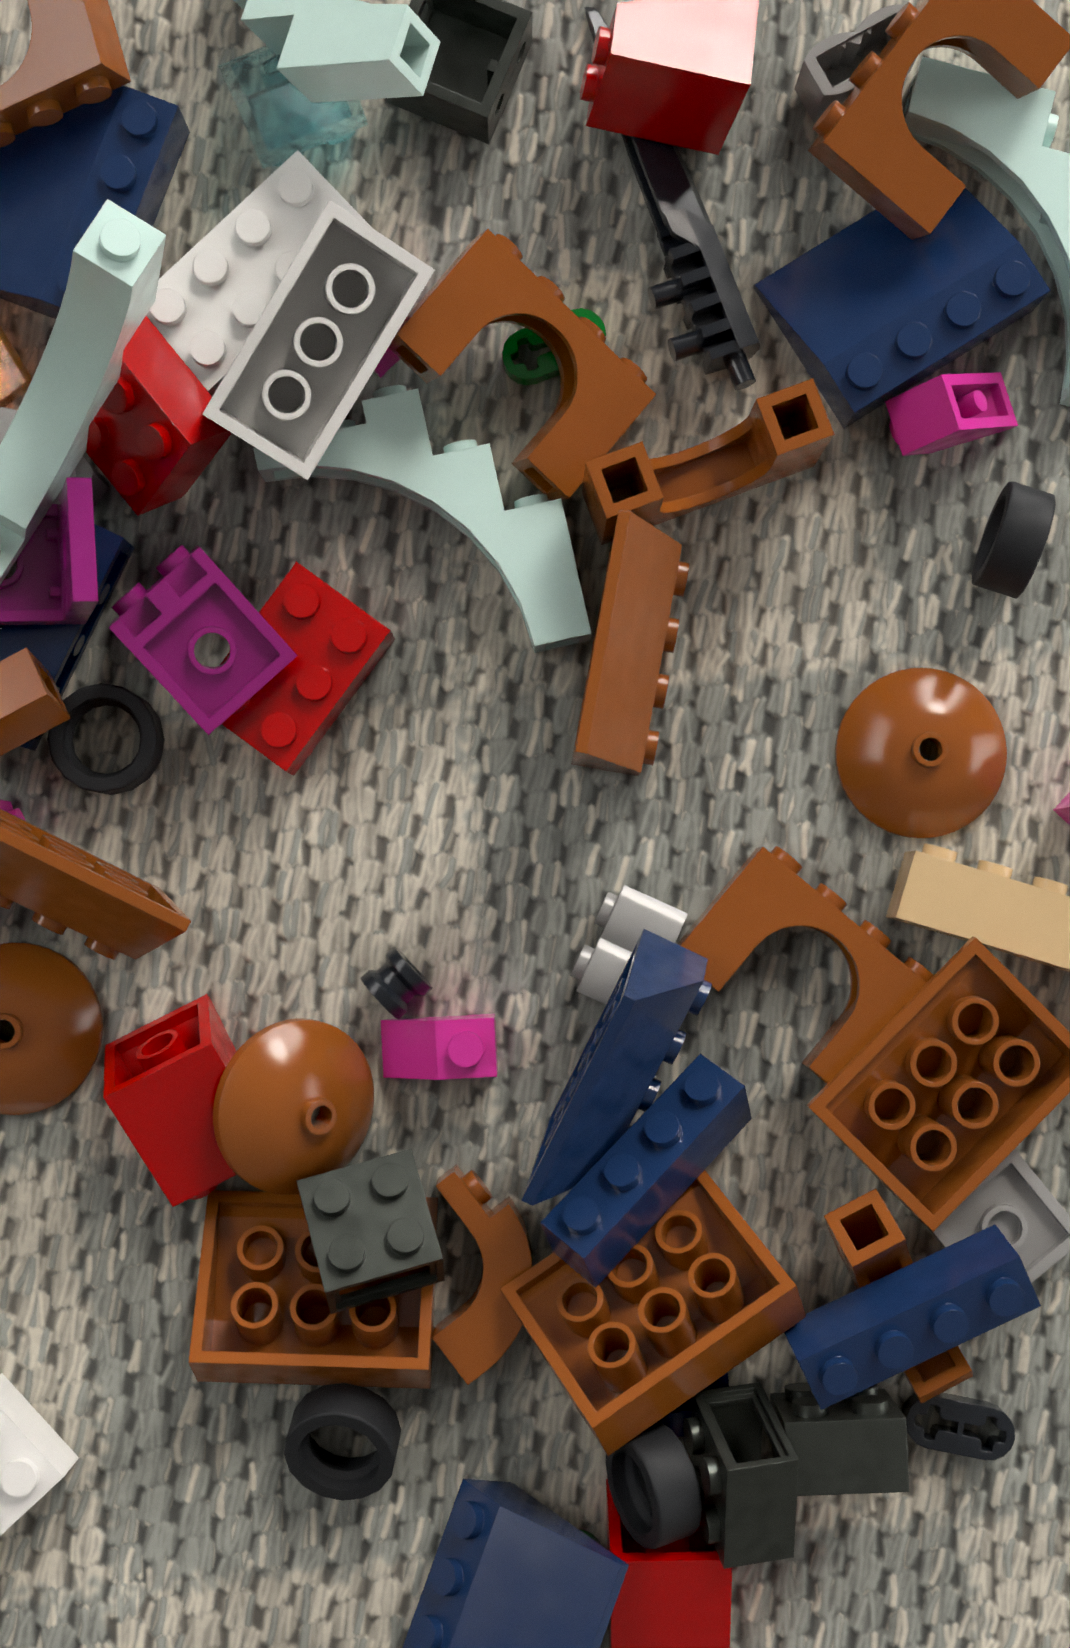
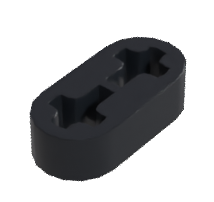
M942 1392L921 1404L916 1394L913 1393L905 1401L901 1410L906 1417L908 1435L917 1445L927 1449L981 1460H996L1005 1456L1011 1450L1015 1441V1428L1011 1419L998 1405L988 1401ZM929 1405H935V1410L943 1419L951 1420L952 1424L951 1426L932 1424L930 1432L924 1433V1428L915 1418L917 1414H927ZM991 1417V1421L1000 1429L998 1436L989 1435L986 1444H981L980 1438L973 1431L964 1429L965 1423L984 1426L986 1418Z

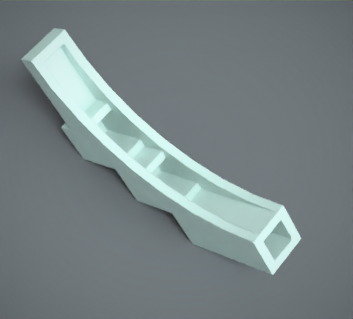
M234 0L244 9L241 21L276 55L281 54L276 69L311 103L424 96L440 40L407 4H370L359 0Z
M922 56L912 78L904 107L905 122L915 139L936 146L977 170L1012 203L1036 236L1054 274L1064 314L1066 366L1060 404L1070 407V153L1049 148L1059 120V115L1051 114L1056 91L1040 88L1017 99L988 73Z
M404 385L387 386L373 392V398L362 400L366 423L356 425L354 420H344L310 477L354 480L397 492L436 512L466 535L500 573L522 613L534 653L590 641L592 633L562 499L548 501L546 494H536L514 501V509L504 510L490 443L478 446L476 440H461L444 446L443 454L433 455L418 388L407 391ZM253 448L258 471L265 482L303 478L259 449Z

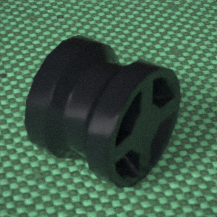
M393 947L386 954L385 963L378 970H368L360 978L380 1004L398 1020L408 1012V1003L414 997L425 996L433 989L423 974L396 947Z

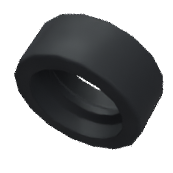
M1008 482L987 521L975 557L972 571L973 585L1015 599L1024 592L1034 574L1048 539L1056 506L1055 495L1017 482Z
M104 683L81 687L63 699L71 719L50 729L47 741L51 760L65 779L83 790L114 795L132 791L152 776L161 761L165 738L161 720L149 702L124 687ZM102 706L118 707L129 713L138 725L140 734L138 753L132 762L122 770L108 774L94 772L83 765L75 753L73 744L75 727L82 716L93 708Z
M347 1383L323 1385L307 1393L294 1410L286 1437L284 1456L289 1471L303 1487L326 1498L341 1501L363 1499L381 1490L392 1476L398 1450L401 1427L397 1414L383 1397L362 1386ZM334 1425L352 1428L367 1436L377 1450L361 1457L348 1458L334 1455L321 1448L311 1437L310 1432L320 1427Z
M656 1422L608 1456L606 1454L607 1479L614 1505L623 1525L638 1544L644 1549H657L692 1536L700 1526L702 1514L700 1487L693 1464L685 1447L673 1430L661 1422Z

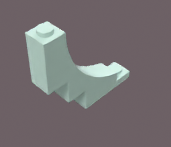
M108 199L73 250L66 290L52 333L26 394L0 444V585L63 488L66 477H70L86 452L89 425L119 380L123 351L156 299L166 235Z

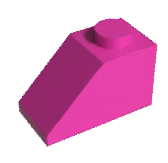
M1001 372L941 374L885 401L890 416V432L895 442L899 445L902 456L938 452L1018 426Z
M495 1014L381 1020L383 1078L445 1080L497 1077L498 1059Z

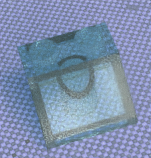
M267 45L218 65L263 169L272 165L280 167L297 150L304 155L305 151L324 143L335 145L345 142L354 136L357 129L368 125L360 100L311 103L276 69L281 54L276 55Z

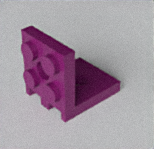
M66 477L58 503L51 505L15 561V573L10 578L3 580L0 585V625L86 624L98 603L92 478Z
M181 544L156 566L157 571L162 577L146 590L138 582L113 604L114 606L111 608L118 616L112 621L109 628L209 735L294 660L297 654L199 545L189 552ZM207 633L222 635L230 646L227 660L216 667H208L201 664L194 654L197 640Z

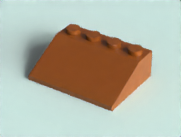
M620 509L618 511L571 764L639 776L642 771V765L653 766L659 732L649 730L653 708H664L669 675L659 674L663 651L674 652L679 619L671 618L669 615L673 595L684 596L690 563L679 561L682 544L631 511Z
M0 809V907L10 909L13 903L16 902L35 911L31 919L37 924L60 935L64 934L67 927L87 936L84 942L85 946L113 960L116 959L119 952L136 960L186 932L191 920L159 887Z
M972 936L806 1106L915 1217L934 1232L1070 1093V1032L976 937Z
M705 1170L596 1288L554 1252L500 1288L511 1308L608 1456L806 1317L797 1285Z
M213 1190L208 1194L188 1361L197 1382L322 1386L347 1383L362 1387L431 1389L435 1284L330 1314L300 1193L282 1195L270 1192ZM426 1197L437 1236L438 1197ZM428 1265L344 1289L339 1291V1294H346L425 1271L429 1268Z

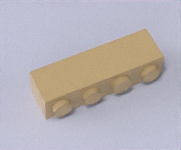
M926 843L923 845L922 852L915 850L904 853L887 911V918L964 941H968L973 936L987 948L1070 972V896H1066L1068 885L1041 877H1034L1032 885L1011 879L1013 869L984 860H979L977 869L955 862L957 852Z

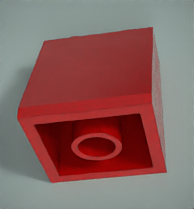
M634 0L617 3L609 28L599 26L593 47L592 64H587L585 67L580 100L589 102L586 126L719 155L751 85L759 0Z
M208 994L105 1045L103 1098L172 1207L188 1199H201L210 1194L218 1184L237 1175L228 1166L220 1152L213 1125V1109L217 1087L226 1066L237 1051Z
M606 1479L607 1550L629 1565L608 1623L609 1648H730L732 1568H723L714 1544H705L700 1526L692 1536L657 1549H644L631 1537L623 1525L613 1502L608 1479Z

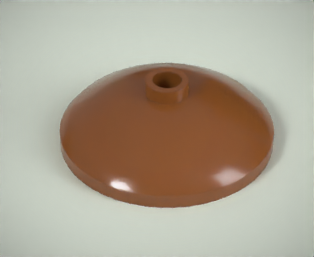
M933 668L899 670L879 678L867 686L846 710L835 742L837 774L841 786L852 805L875 826L889 833L908 838L943 836L953 833L973 822L987 809L995 798L1001 786L1007 762L1004 730L995 709L988 699L966 680L952 673ZM923 740H931L937 746L938 753L933 761L925 760L920 755L919 746Z
M20 942L0 944V1022L3 1020L9 1021L15 1030L11 1041L6 1042L0 1038V1114H30L60 1103L76 1091L86 1080L96 1063L103 1037L102 1012L92 984L70 959L50 948L37 944Z
M307 1018L288 1019L267 1026L254 1034L237 1050L221 1076L214 1100L213 1125L215 1137L220 1152L228 1166L250 1185L266 1192L282 1195L299 1194L297 1180L346 1167L362 1146L372 1120L374 1083L370 1066L360 1047L349 1035L333 1025ZM320 1106L319 1115L317 1119L312 1123V1113L317 1107Z

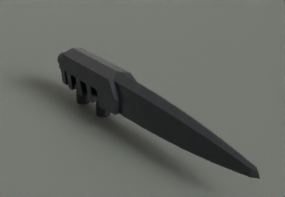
M585 7L586 18L594 43L599 26L609 28L600 12L594 7ZM621 134L666 262L663 270L667 279L672 278V280L648 287L649 301L655 310L674 303H682L685 310L684 324L687 330L692 329V332L668 339V349L672 359L678 361L693 355L702 354L704 360L701 365L705 375L727 369L735 390H742L753 385L756 379L748 359L752 358L760 349V343L714 226L711 224L700 195L677 146Z

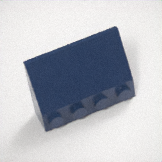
M123 85L112 90V95L108 99L94 104H82L63 113V118L60 121L48 126L32 127L15 135V140L11 144L0 147L1 299L56 319L68 282L73 250L107 199L153 227L190 133L178 105Z
M966 188L929 235L911 240L875 209L759 281L753 287L806 371L814 379L815 385L843 429L885 404V401L901 394L1031 313L1051 291L1020 242Z
M643 929L548 1120L521 1201L533 1206L571 1190L632 1126L630 1123L637 1110L645 1112L653 1104L662 1082L655 1078L662 1061L670 1065L674 1063L686 1037V1032L679 1028L687 1012L697 1016L710 992L712 983L704 980L708 962L707 958Z
M463 1479L402 1648H600L629 1565L514 1483Z

